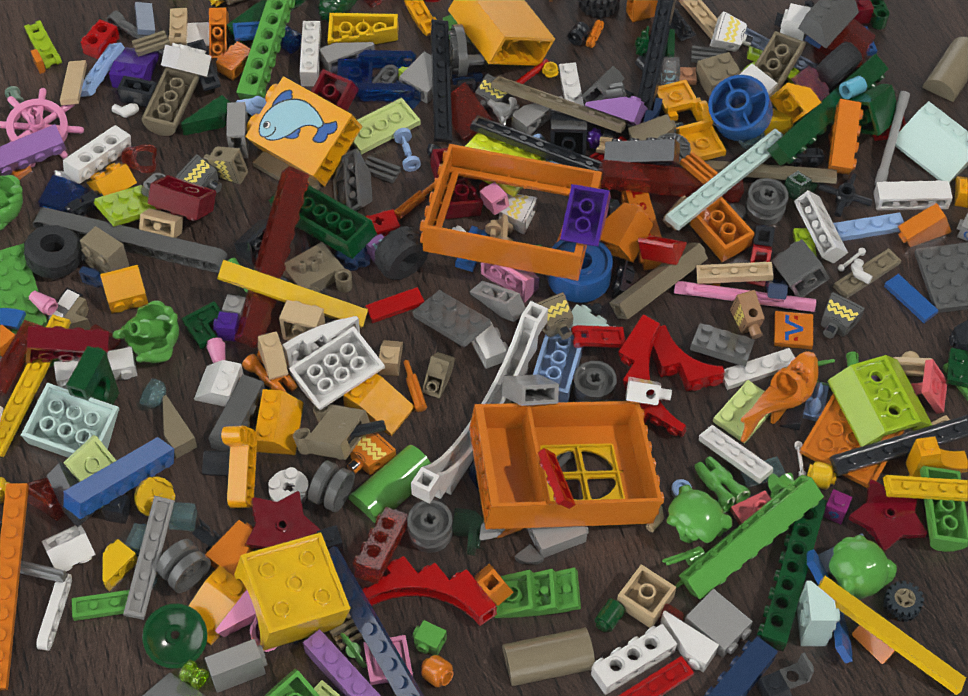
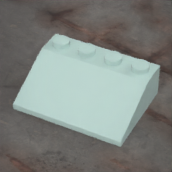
M929 101L910 119L898 134L895 146L940 181H949L950 183L968 166V131Z
M47 383L21 436L28 444L68 458L93 435L97 436L108 450L119 407L91 397L88 401L71 396L67 389Z

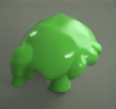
M13 175L0 176L1 231L18 216L23 204L20 181Z
M152 301L148 305L138 308L136 316L123 325L121 329L114 331L112 335L115 339H125L127 345L132 347V350L138 355L136 357L137 362L161 363L168 361L173 354V347L179 336L178 317L170 306H165L161 301Z
M690 485L679 487V494L668 507L669 517L666 521L671 526H676L680 539L686 543H692L698 539L705 543H710L716 536H722L732 526V518L723 513L720 504L703 491L693 490Z
M862 535L846 537L834 547V555L829 562L830 572L836 578L838 585L857 599H865L876 594L896 576V564L887 558L883 550L876 543L867 540Z

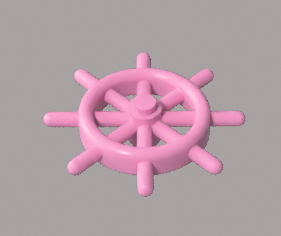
M45 88L39 90L38 99H31L19 103L13 96L8 97V102L14 109L8 115L6 122L0 121V128L6 129L10 142L52 126L49 123L56 118L60 120V125H56L63 142H65L68 133L81 134L84 132V128L68 126L65 112L74 107L75 104L60 107L56 103L46 100ZM44 110L51 112L50 115L43 119ZM22 116L28 123H20L17 121ZM15 129L26 130L18 137L15 134ZM65 150L59 154L63 159L68 156ZM36 162L30 164L29 166H30V167H35Z

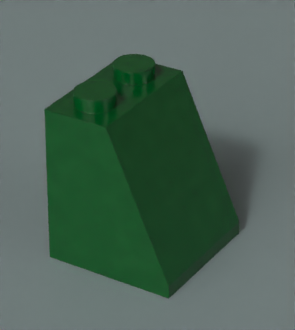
M880 84L849 99L850 101L861 102L863 116L859 120V125L861 126L860 133L880 135L892 125L897 104L895 90L892 85Z

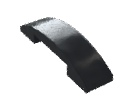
M204 39L187 43V46L206 51L205 54L208 55ZM211 61L207 76L199 75V81L204 91L221 87Z

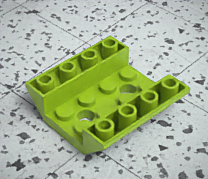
M884 355L850 365L827 381L860 447L879 442L885 435L912 428L915 431L932 426L899 361L895 358ZM871 376H878L881 381H874ZM889 409H895L898 415H892Z

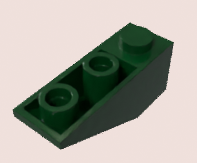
M223 95L212 100L211 103L181 122L183 134L186 136L225 127L227 125V103L231 102Z

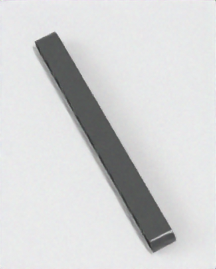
M45 207L39 210L33 222V226L36 229L45 225L66 227L74 232L80 240L96 226L121 242L126 252L219 273L222 261L227 258V253L220 248L122 225L113 227L109 222Z

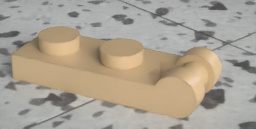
M187 8L170 9L169 41L171 46L172 43L187 45Z

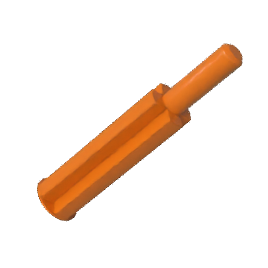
M434 183L423 191L419 190L395 209L394 212L397 219L400 220L426 199L425 196L434 189Z
M405 360L403 362L407 372V378L405 379L416 412H423L427 409L417 375L413 374L409 360Z

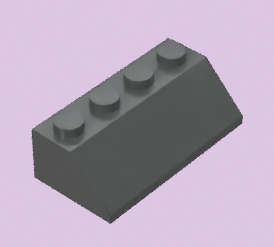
M819 0L805 15L798 29L827 48L859 13L856 1Z

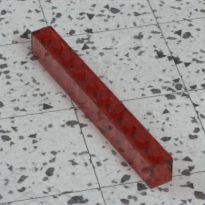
M292 166L287 167L281 172L254 267L255 271L281 279V275L285 272V261L291 251L289 247L295 236V225L300 219L299 211L304 204L303 196L309 186V174ZM248 290L234 340L252 348L258 347V336L266 334V329L271 323L272 317L270 315L276 305V299Z

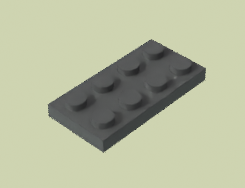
M440 290L412 311L416 319L463 347L467 346L491 326L489 318Z

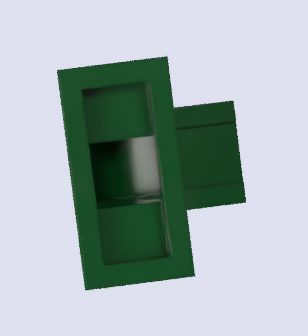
M649 26L645 30L642 29L641 36L636 38L637 55L646 57L650 39ZM670 29L664 57L666 59V66H673L675 29Z

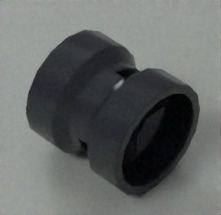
M577 22L568 33V40L574 45H581L584 38L589 35L590 28L584 22Z

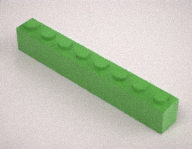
M800 475L683 571L679 578L690 594L698 599L706 597L714 587L724 583L731 573L738 571L743 563L748 559L754 558L760 549L771 544L778 534L784 533L789 525L801 519L807 510L817 506L824 496L812 477Z

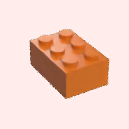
M722 196L692 219L689 224L722 262L748 249L753 243L755 233Z

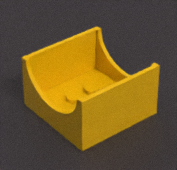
M321 532L240 556L234 575L236 580L240 579L244 583L252 600L259 624L260 645L263 651L310 637L319 629L322 632H326L343 624L350 611V606Z

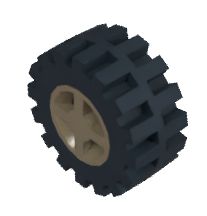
M898 581L887 590L883 599V606L887 608V614H892L891 618L897 617V621L901 622L904 619V622H908L909 619L913 620L920 613L924 602L922 591L918 592L919 588L917 586L913 587V583L909 582V584H906V581H902L900 584Z

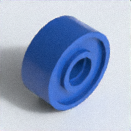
M734 75L724 79L714 88L709 98L708 107L711 118L717 130L730 140H751L762 134L771 122L773 106L767 89L761 81L752 76ZM740 103H745L740 108H734L736 105Z
M559 240L552 249L574 253L576 243ZM601 241L598 247L587 245L579 280L547 275L550 288L555 294L563 292L566 299L571 302H589L599 298L606 292L610 284L613 263L610 250Z

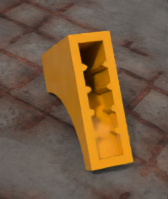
M935 436L916 439L905 462L911 477H920V469L923 466L960 471V473L968 472V459L965 451L942 450L939 448Z

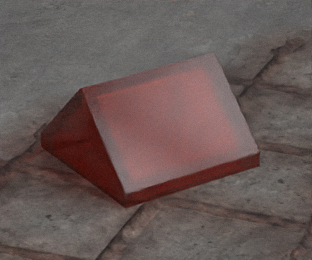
M46 477L27 483L29 486L27 502L56 521H59L65 513L49 479Z

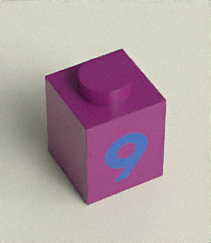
M833 489L823 517L842 524L852 497Z

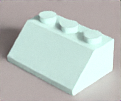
M806 581L797 605L800 645L826 646L829 639L832 638L833 630L836 629L837 621L840 620L839 608H836L835 600L812 581Z

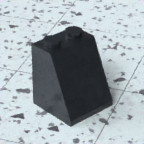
M551 110L550 143L586 156L587 121Z

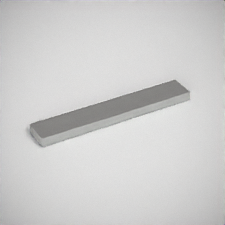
M154 496L124 609V616L141 620L145 618L157 572L156 566L161 556L175 500Z

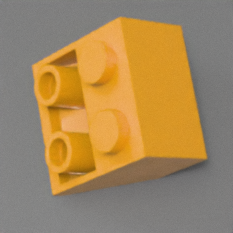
M120 163L108 165L105 167L106 171L93 174L90 177L91 180L87 181L92 190H98L99 194L102 193L103 196L128 189L137 183L127 164Z

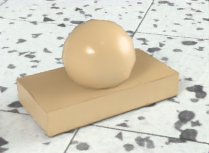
M913 351L905 352L902 357H893L899 361L906 376L923 377L925 361L932 359L920 358Z

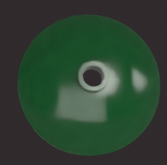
M179 603L167 604L155 610L147 619L142 634L143 645L146 653L155 663L166 668H182L196 661L204 651L207 643V627L202 616L192 607ZM178 631L179 637L172 638L171 632Z

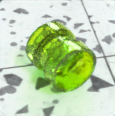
M192 660L183 666L179 674V679L191 683V686L196 690H199L209 677V671L205 668H199L197 663Z

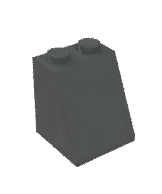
M802 239L792 243L787 250L776 254L774 259L771 260L796 297H804L830 279L822 263Z

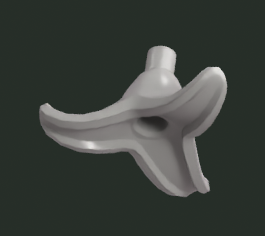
M513 97L509 98L510 104L495 102L492 99L487 103L493 109L498 123L505 125L506 120L512 118L514 111L520 108L517 100Z

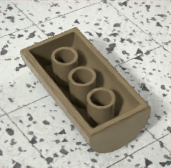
M777 31L774 32L755 63L757 68L778 83L769 97L782 87L806 47V42Z
M958 37L952 41L923 84V89L949 101H955L968 81V37Z
M166 67L142 116L144 126L151 132L161 136L173 135L199 81V75Z
M586 627L502 644L511 686L592 670L593 663L595 662L592 642Z

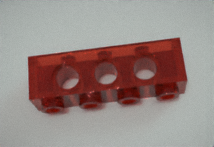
M386 507L383 513L377 516L375 528L372 527L370 529L368 541L363 542L360 555H356L353 561V567L355 568L354 577L375 584L379 583L407 530V513Z

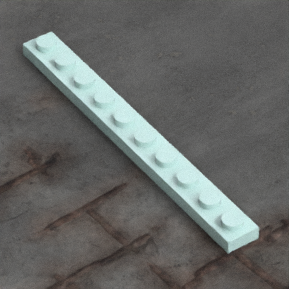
M777 129L772 130L670 211L664 220L679 231L772 155L767 149L783 134Z

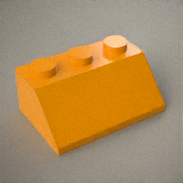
M263 389L255 431L257 434V452L296 455L297 446L293 434L296 430L300 429L304 402L281 390Z

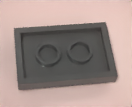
M700 323L690 350L746 367L755 340Z

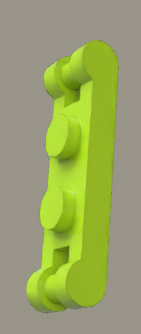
M38 20L35 24L25 25V31L34 48L38 50L45 69L50 68L53 64H61L60 55L52 44L42 22Z

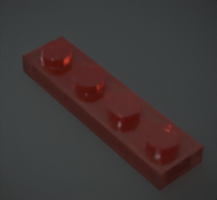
M24 320L0 361V393H7L26 359L28 326L39 324Z

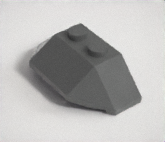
M357 148L342 155L341 163L333 179L334 199L354 211L373 201L371 173Z

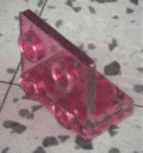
M810 66L791 79L796 85L811 88L820 101L830 94L826 83L820 81L818 72Z

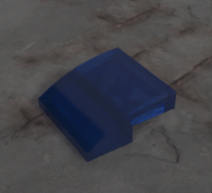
M52 175L38 204L39 207L67 212L65 210L67 203L77 198L84 202L81 196L88 193L89 190L71 180Z

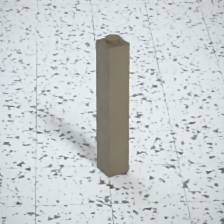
M688 243L677 265L660 264L612 300L610 305L617 318L629 319L694 270L696 265L706 261L708 257L704 247L700 243Z

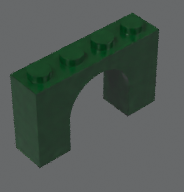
M87 346L66 384L69 394L87 401L91 397L113 405L119 395V390L107 353L102 348Z

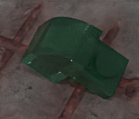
M796 171L787 177L784 186L788 191V197L795 201L806 191L812 193L816 191L818 184L812 182L810 178L801 172Z
M455 508L453 536L468 537L467 555L475 556L476 549H480L481 545L480 530L484 519L473 510Z

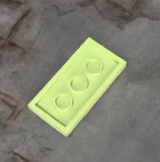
M400 98L358 119L357 121L363 127L352 144L362 155L393 139V134L396 130L400 128L411 130L421 125V121L407 103Z

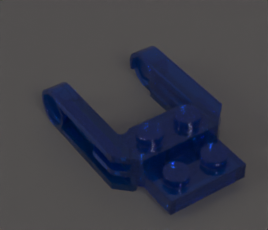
M364 50L358 54L356 59H338L337 75L353 81L359 89L356 96L362 101H396L400 98L404 101H411L415 97V87L399 85V83H372L373 68H383L386 65H394L398 69L403 66L409 67L416 60V54L412 51ZM405 58H410V59H412V60H411V61H405V60H403V59H405ZM403 91H409L410 93H409V94H405V93H402V92H403Z

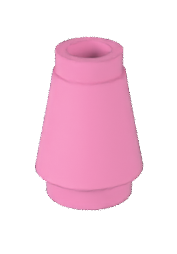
M33 291L29 296V300L44 315H52L58 308V303L54 298L40 292Z
M222 338L208 340L206 348L213 364L225 360V342H223Z

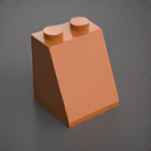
M624 202L606 218L600 241L607 246L611 255L634 262L640 251L638 238L648 236L654 224L649 219V216L642 211L640 205L636 203L631 205Z

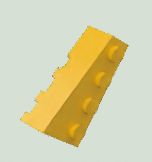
M330 13L328 45L357 42H373L375 45L398 40L399 30L398 14Z

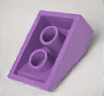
M635 96L590 101L585 104L586 107L626 120L627 124L632 126L643 122L646 110L648 109L644 102Z

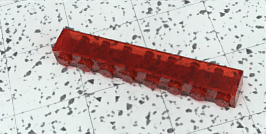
M602 159L598 171L602 172L600 188L679 197L685 195L689 197L704 185L685 168ZM743 179L722 195L725 201H740L744 193Z

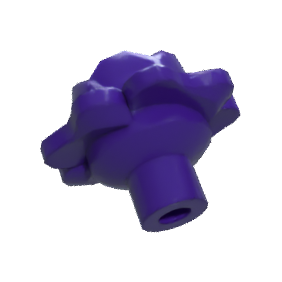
M593 128L592 131L588 132L587 142L590 148L597 149L600 145V137H603L600 129Z

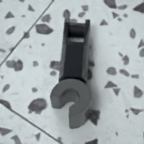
M623 82L610 84L611 90H606L608 99L630 98L634 96V93L625 89Z

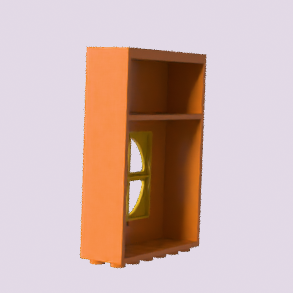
M558 402L556 404L521 406L517 403L475 404L469 431L485 529L654 523L656 516L659 515V508L664 503V494L660 492V477L656 475L655 458H652L651 441H648V427L644 425V410L640 408L639 402ZM543 448L555 453L556 457L566 452L574 453L577 471L563 472L566 480L576 479L580 482L583 499H574L576 505L570 509L558 505L553 498L554 492L546 481L547 475L545 470L539 463L540 457L538 452ZM587 451L599 455L612 466L613 470L586 471L581 452ZM612 478L615 480V487L608 495L600 499L591 498L588 479Z

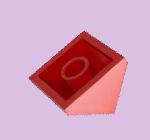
M657 236L638 238L642 259L672 265L678 264L687 243Z

